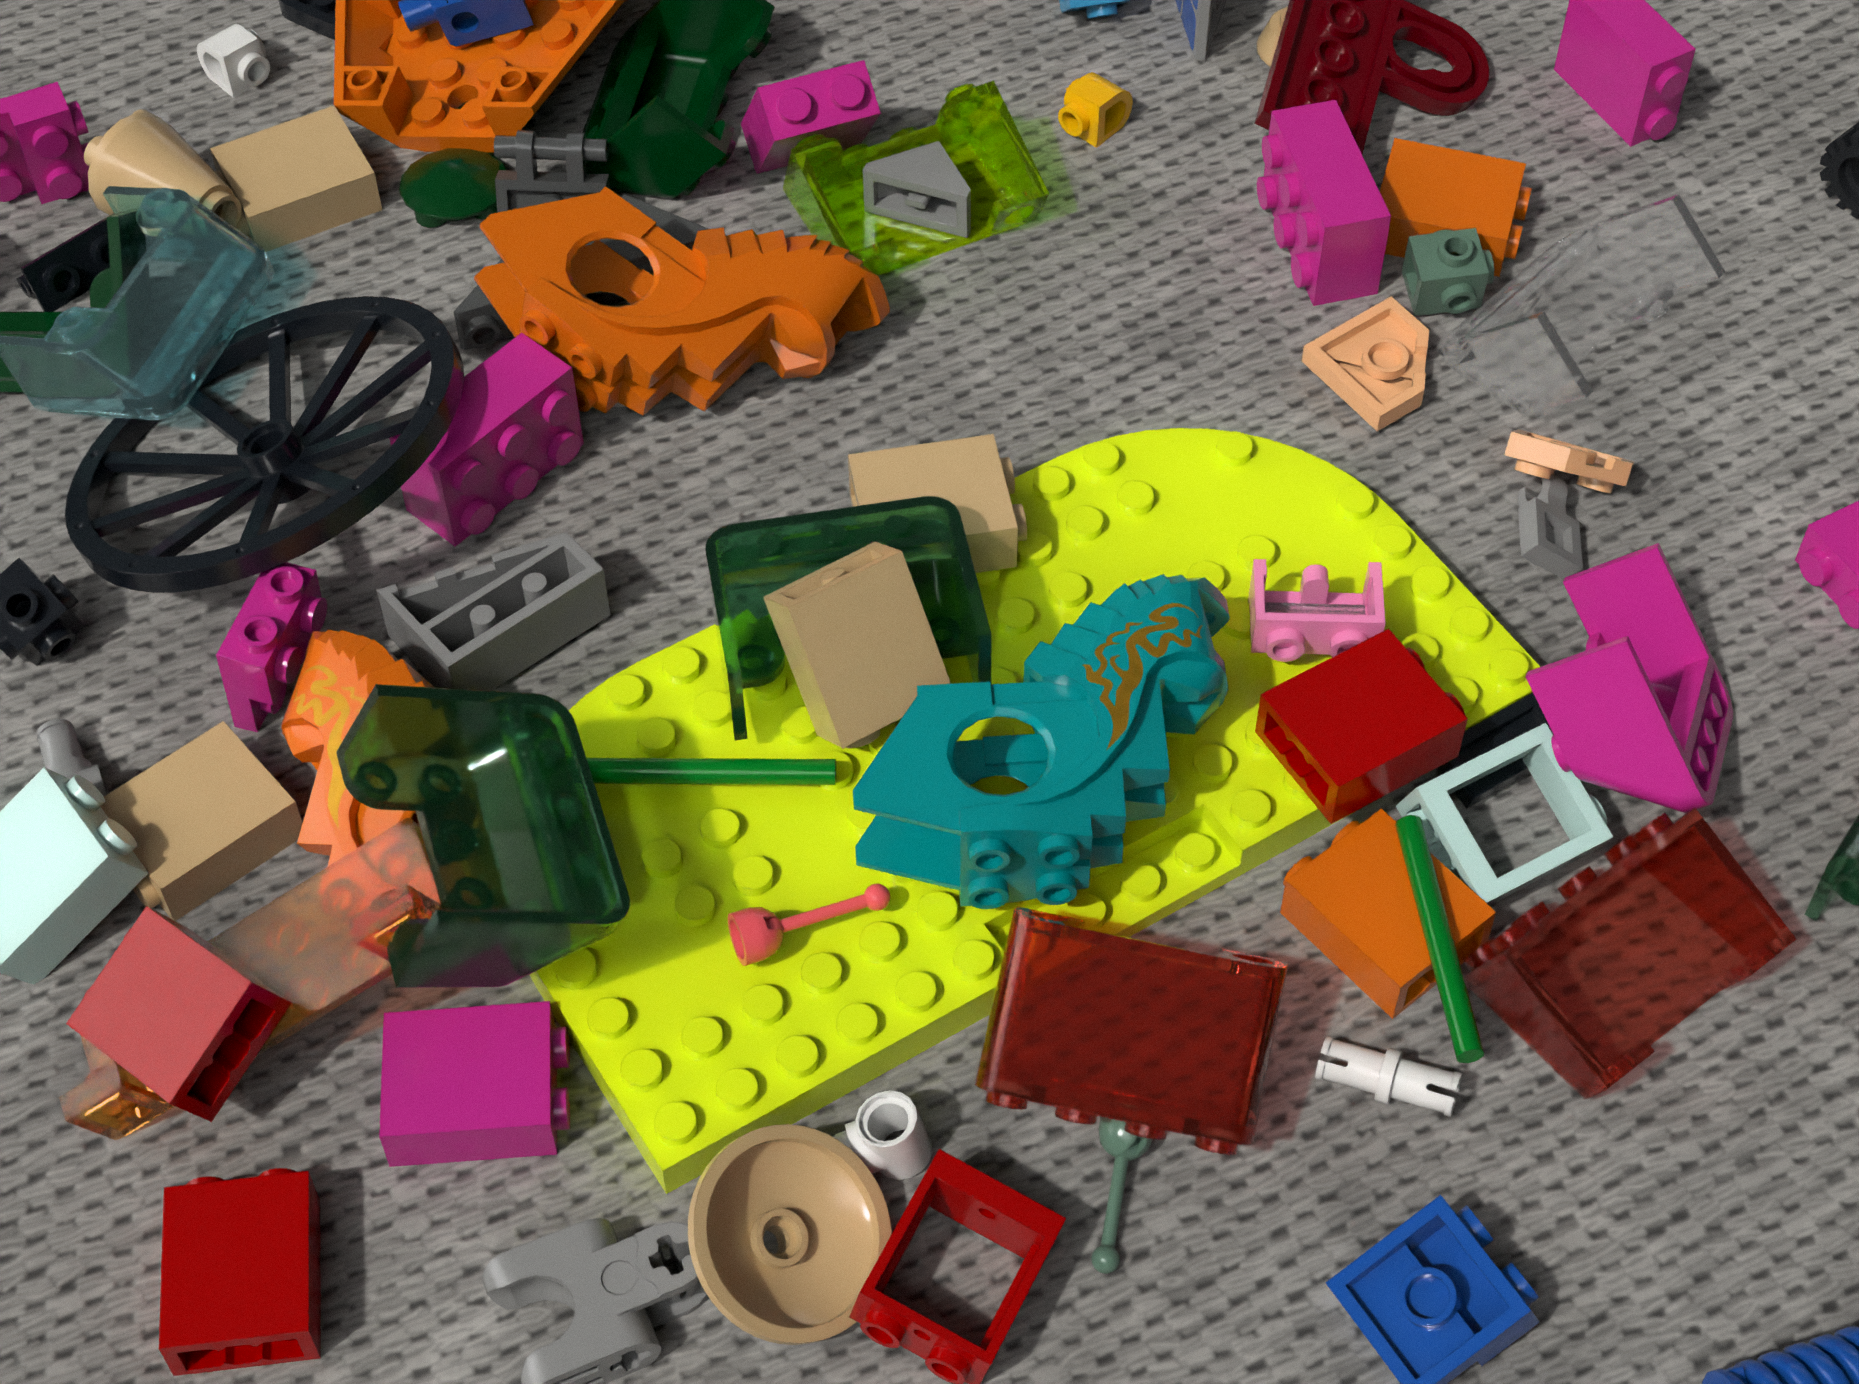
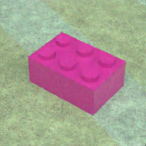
M1331 100L1272 111L1269 135L1262 138V155L1265 169L1264 176L1257 179V195L1261 208L1263 210L1271 209L1274 216V234L1279 248H1288L1290 252L1291 272L1295 285L1298 288H1306L1313 306L1378 294L1391 214L1337 101Z
M520 333L464 376L462 397L447 432L421 467L401 486L406 510L456 547L471 534L477 535L485 531L492 523L494 516L513 500L526 498L534 490L538 480L557 465L563 466L570 463L584 444L572 367L525 334ZM401 434L390 437V444L392 445Z

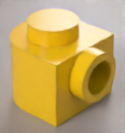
M1091 72L1075 79L1066 88L1064 96L1065 106L1059 110L1058 120L1066 133L1074 137L1078 136L1097 148L1124 127L1132 110L1133 98L1130 92Z

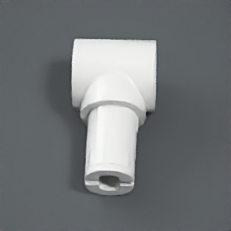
M890 1090L876 1093L868 1098L859 1108L855 1121L845 1124L846 1130L833 1136L849 1147L864 1162L872 1174L880 1172L887 1178L895 1180L912 1178L922 1172L929 1163L933 1152L930 1136L911 1098L901 1092ZM905 1130L902 1133V1135L897 1137L896 1139L884 1141L885 1138L895 1131Z

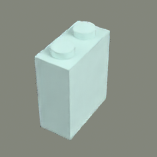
M43 767L0 811V973L33 985L43 980L148 874L146 868L133 852L137 847L134 837L118 822L108 818L101 808L105 802L103 795L91 782L80 775H74L69 779Z

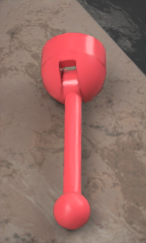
M872 884L865 890L863 895L783 919L777 918L773 912L763 907H749L729 913L728 928L735 953L743 966L763 961L775 954L780 948L784 932L866 907L874 911L883 910L890 902V892L882 884Z

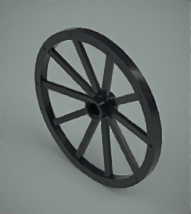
M362 296L322 301L273 315L235 331L201 349L159 377L124 407L106 426L91 445L72 479L65 507L66 528L69 537L89 567L102 579L130 590L152 593H176L224 585L254 576L299 557L334 538L381 505L421 467L447 432L462 397L464 365L460 352L443 322L431 311L418 304L389 297ZM355 330L293 428L291 424L290 343L326 333ZM379 330L400 333L422 343L323 421ZM269 351L270 420L250 430L198 389L232 368ZM431 361L429 384L420 406L336 436ZM181 402L236 444L238 455L130 452V450L156 422ZM401 434L390 448L355 480L316 466V464ZM115 472L224 475L100 517L104 494ZM310 489L332 496L290 522L268 531L278 504L293 501L307 493ZM222 497L143 556L121 551L102 539L104 536ZM257 497L239 543L203 553L176 556Z

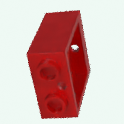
M938 1149L859 1292L849 1318L860 1323L863 1333L876 1343L889 1348L902 1346L925 1359L927 1368L939 1378L953 1384H963L964 1382L980 1384L1000 1349L1066 1218ZM930 1207L1024 1258L979 1346L883 1294Z

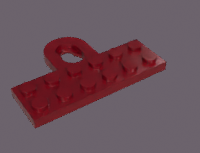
M1290 0L1254 124L1269 130L1271 112L1274 110L1336 100L1361 154H1363L1379 91L1427 113L1440 116L1455 115L1471 107L1485 90L1489 81L1488 61L1478 42L1462 27L1405 0ZM1393 40H1407L1439 54L1452 66V70L1450 72H1441L1436 69L1420 70L1409 66L1396 54Z

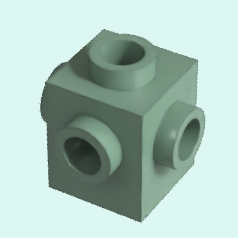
M1476 228L1455 231L1445 229L1431 234L1409 236L1402 275L1414 316L1444 312L1458 314L1469 309L1481 308L1486 285L1492 284L1494 280V262L1490 250H1482Z

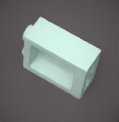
M1546 723L1416 787L1396 805L1402 817L1416 815L1421 818L1430 853L1488 905L1584 857L1613 838L1612 833L1607 827V817L1602 805L1594 796L1587 793L1581 781L1572 771L1564 772L1559 766L1552 749L1551 738L1553 734ZM1522 758L1570 841L1497 878L1449 794Z

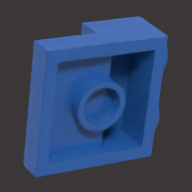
M1441 1195L1326 1282L1327 1286L1400 1384H1448L1476 1361L1482 1367L1539 1323V1320L1529 1308V1305L1539 1298L1534 1289L1512 1262L1500 1270L1483 1248L1494 1241V1239L1471 1209L1466 1205L1455 1213Z

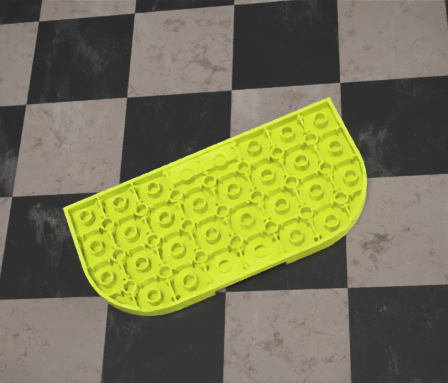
M1170 428L1145 430L1110 437L1074 449L1014 478L1015 492L1009 495L1012 505L1022 504L1027 524V540L1018 541L1017 567L914 582L951 684L991 681V684L1023 683L1024 661L1040 641L1051 645L1065 623L1073 625L1090 602L1101 605L1124 583L1129 586L1139 580L1146 581L1162 574L1166 577L1184 575L1185 578L1205 577L1226 598L1230 619L1212 637L1214 649L1225 663L1228 692L1223 704L1211 715L1195 735L1166 732L1170 772L1169 781L1164 783L1165 817L1126 822L1125 833H1122V863L1091 868L1089 888L1077 890L1076 897L1068 903L1047 905L1036 898L1005 903L994 909L960 906L959 890L857 866L855 846L876 815L854 810L853 789L901 719L881 728L879 737L871 743L857 748H841L817 736L770 614L756 619L747 608L611 676L568 710L538 745L531 756L532 760L529 766V773L535 793L570 796L577 799L574 813L601 900L605 920L600 935L545 949L524 951L525 954L520 956L544 1001H550L553 1015L560 1026H567L571 1044L663 1190L668 1194L702 1175L713 1157L733 1140L762 1127L782 1124L792 1125L1332 825L1255 733L1261 694L1332 658V656L1325 654H1303L1296 660L1281 662L1273 660L1267 653L1251 652L1248 595L1253 559H1266L1267 577L1265 591L1300 592L1303 570L1310 565H1322L1328 570V592L1363 593L1368 562H1381L1386 622L1384 630L1389 628L1404 647L1412 648L1421 658L1426 672L1444 692H1450L1458 699L1463 707L1465 716L1468 718L1465 730L1533 693L1526 679V674L1528 671L1539 668L1540 665L1390 506L1353 476L1329 462L1298 448L1237 431ZM992 717L979 720L965 729L957 741L983 740V737L1035 734L1031 725L1016 718ZM573 757L836 759V785L573 784L571 770ZM997 775L982 778L971 785L985 793L1002 795L1020 792L1028 788L1025 783L1013 777ZM872 884H882L890 892V902L883 910L874 911L866 907L784 932L780 948L775 954L763 961L743 966L735 953L728 928L729 913L749 907H763L773 912L777 918L783 919L863 895L865 890ZM540 901L530 903L523 913L524 925L527 931L534 935H543L552 931Z

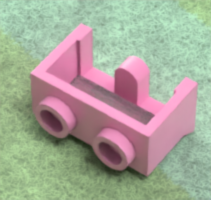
M1253 559L1248 595L1252 653H1267L1273 660L1281 662L1296 660L1303 654H1325L1334 657L1384 631L1386 622L1381 562H1368L1363 593L1328 592V570L1322 565H1310L1303 570L1300 592L1265 591L1267 577L1266 559Z

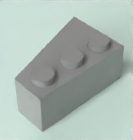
M567 532L492 554L493 563L456 574L454 567L434 572L436 580L398 591L396 584L376 590L388 636L458 712L611 615L604 569Z

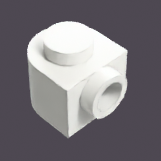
M233 24L197 45V55L206 75L233 98L253 86L260 85L268 78L270 63L265 58L266 49L260 37L252 29H245L239 24Z

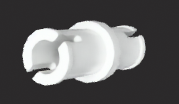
M1326 1036L1320 1053L1348 1061V1066L1343 1067L1318 1060L1316 1079L1322 1081L1325 1079L1374 1093L1375 1101L1389 1104L1392 1098L1438 1111L1449 1117L1452 1116L1457 1099L1429 1091V1086L1434 1085L1459 1092L1462 1073L1457 1071L1450 1072L1403 1059L1402 1051L1390 1047L1385 1054Z

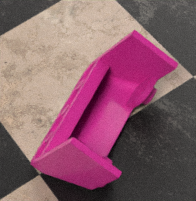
M1660 544L1651 545L1565 577L1563 584L1589 635L1586 651L1533 669L1526 674L1531 690L1554 734L1552 735L1551 743L1559 766L1564 772L1572 771L1581 781L1683 813L1712 805L1733 721V708L1726 684Z

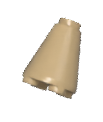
M139 109L132 115L120 119L104 136L94 137L85 149L84 161L89 166V193L96 207L108 215L130 209H144L146 226L202 237L214 236L217 238L230 234L240 220L241 203L235 197L232 189L171 125L147 110Z

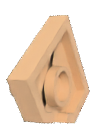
M1391 296L1304 345L1302 362L1376 431H1379L1422 405L1425 389V366L1429 329Z
M1520 429L1511 431L1504 454L1517 459L1515 466L1517 471L1550 479L1551 474L1554 475L1555 470L1579 475L1576 484L1610 494L1614 484L1626 487L1634 461Z

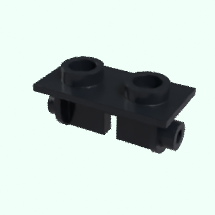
M107 217L20 268L23 275L17 278L20 288L29 298L35 295L43 312H54L90 290L94 278L103 270L110 268Z

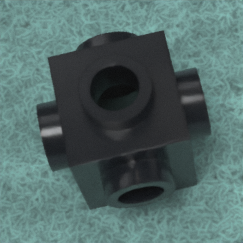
M20 558L15 560L0 574V649L11 660L21 653L38 666L45 660H55L65 654L72 647L76 640V634L85 627V624L71 610L79 600L54 574L44 581Z

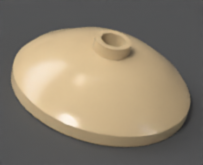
M791 1124L772 1125L756 1129L733 1140L719 1151L706 1166L697 1182L688 1215V1243L692 1263L697 1277L712 1303L729 1321L743 1331L762 1340L784 1345H802L822 1341L843 1332L857 1322L849 1318L859 1292L892 1234L890 1216L883 1193L864 1162L849 1147L827 1133L814 1128ZM766 1230L773 1233L777 1239L778 1251L776 1254L771 1253L764 1245L763 1237Z

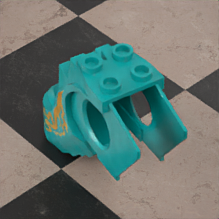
M1162 574L1146 581L1139 580L1129 586L1124 583L1101 605L1090 602L1073 625L1065 623L1051 645L1040 641L1024 661L1023 683L991 684V681L917 686V697L853 789L854 810L876 815L855 846L856 865L959 890L960 906L994 909L1005 903L1036 898L1047 905H1061L1072 901L1077 895V890L1089 888L1091 868L1122 863V833H1125L1126 822L1165 817L1164 783L1169 781L1170 772L1166 732L1195 735L1211 715L1223 704L1228 692L1227 675L1224 660L1214 649L1212 637L1230 619L1226 598L1205 577L1185 578L1184 575L1166 577ZM992 717L1016 718L1031 725L1035 734L983 737V740L957 741L965 729L979 720ZM997 775L1013 777L1025 783L1028 788L1020 792L1002 795L985 793L971 785L982 778Z

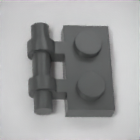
M518 130L516 136H495V158L516 159V171L499 170L495 178L497 212L598 193L605 186L610 189L609 174L587 173V161H608L609 144L607 139L587 138L586 133L568 132L566 138L537 137L535 131ZM537 159L566 160V172H538Z

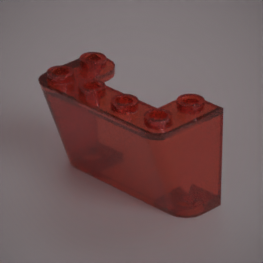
M1696 808L1673 822L1664 812L1637 832L1634 831L1603 854L1611 865L1596 875L1592 868L1587 866L1558 887L1557 890L1564 900L1551 910L1548 909L1543 901L1539 902L1510 923L1511 927L1497 937L1494 936L1462 959L1470 970L1463 975L1466 986L1584 1100L1606 1091L1653 1054L1655 1050L1651 1045L1716 993L1751 976L1797 940Z
M1017 907L1013 910L974 1082L975 1086L987 1091L985 1101L996 1106L1020 1110L1027 1109L1028 1101L1056 1107L1054 1114L1056 1117L1079 1124H1096L1098 1116L1125 1122L1124 1130L1126 1132L1149 1139H1166L1167 1131L1196 1137L1194 1143L1196 1147L1218 1154L1235 1155L1238 1144L1247 1145L1254 1142L1289 962L1220 948L1218 955L1215 956L1084 929L1085 920L1023 907Z

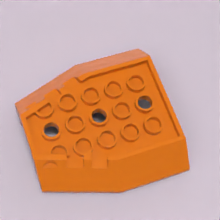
M336 0L334 105L340 114L400 148L424 152H436L447 148H462L494 153L495 136H516L517 131L522 130L625 0H525L534 25L457 47L449 44L439 21L410 32L398 5V2L401 0ZM465 103L461 109H457L460 105Z

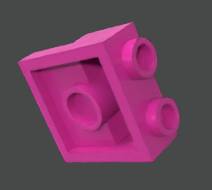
M58 82L0 99V202L11 201L20 195L36 191L41 204H45L58 199H69L78 193L89 190V166L84 161V152L89 142L81 144L78 137L79 135L89 133L77 100L66 103Z
M286 562L261 572L219 648L216 658L234 727L258 732L267 714H276L279 711L285 698L287 684H291L297 677L300 666L305 661V654L313 631L321 630L327 613V600L321 596L317 571L315 569Z

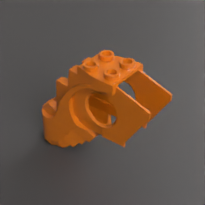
M606 186L598 193L493 213L480 223V229L504 263L485 266L475 275L474 280L514 337H517L520 333L525 334L572 367L578 409L583 412H587L594 407L606 414L619 402L644 416L670 392L705 412L754 363L758 362L768 363L782 379L811 378L819 375L828 366L835 355V346L847 331H860L877 326L890 313L889 302L879 276L866 268L862 260L849 254L848 249L832 245L831 241L818 240V235L785 238L783 230L757 235L751 229L726 236L724 227L697 231L693 249L691 250L656 225L657 222ZM607 238L623 240L638 247L649 259L653 275L643 268L639 269L600 240ZM599 291L609 292L625 298L630 304L619 307L601 305L585 295Z

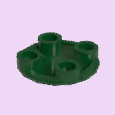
M447 148L429 153L413 162L401 176L399 192L405 205L414 211L417 223L427 228L441 226L447 220H463L473 216L478 219H486L490 214L498 213L495 178L499 170L506 169L502 161L487 152Z

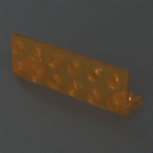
M406 818L207 942L292 1002L257 1054L258 1056L457 935L459 931L420 825L412 819ZM81 1036L91 1073L85 1078L83 1083L59 1097L66 1122L110 1139L118 1140L175 1107Z

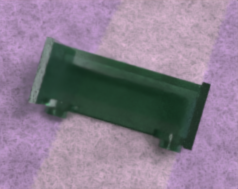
M923 496L729 524L717 529L710 535L705 546L721 666L735 741L748 739L743 689L763 686L774 681L782 673L785 666V652L763 597L873 542H878L903 552L941 658L967 655L973 682L991 681V631L961 515L953 503L940 497Z

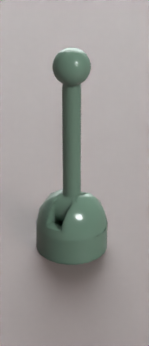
M1109 1103L1104 1105L1101 1110L1098 1128L1100 1144L1108 1154L1115 1157L1101 1245L1093 1251L1091 1256L1093 1267L1103 1274L1115 1271L1120 1263V1256L1115 1249L1128 1162L1148 1152L1154 1139L1157 1116L1151 1110L1132 1103Z

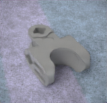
M596 1218L581 1221L497 1255L489 1261L484 1270L482 1280L487 1295L497 1305L507 1310L548 1300L566 1304L575 1311L569 1328L558 1340L545 1347L536 1349L526 1358L521 1373V1384H606L646 1368L659 1357L662 1350L654 1328L690 1314L701 1307L708 1298L692 1263L688 1243V1225L673 1221L654 1225L634 1233V1236L618 1241L609 1220ZM668 1244V1248L662 1250V1246ZM677 1263L681 1272L670 1275L666 1266ZM686 1291L684 1296H680V1293Z

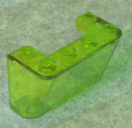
M994 80L976 87L974 84H964L953 89L945 97L946 103L939 111L936 124L919 130L916 127L904 128L893 134L887 141L869 147L867 144H857L843 151L839 140L836 138H825L822 134L809 136L800 141L795 148L791 149L783 184L785 195L811 235H818V240L831 241L832 245L848 249L849 254L862 260L863 265L878 276L1027 224L1041 213L1049 192ZM939 141L971 189V232L969 236L965 238L865 212L863 168L866 163Z

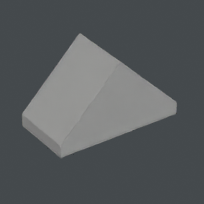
M939 141L866 163L863 168L865 212L965 238L969 236L971 232V189Z

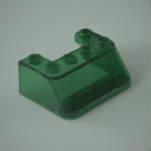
M382 684L374 686L336 751L342 778L349 793L368 807L379 810L416 811L442 910H435L430 919H412L402 923L390 938L387 954L396 988L502 987L611 935L626 916L630 907V897L578 729L568 709L549 696L534 693Z

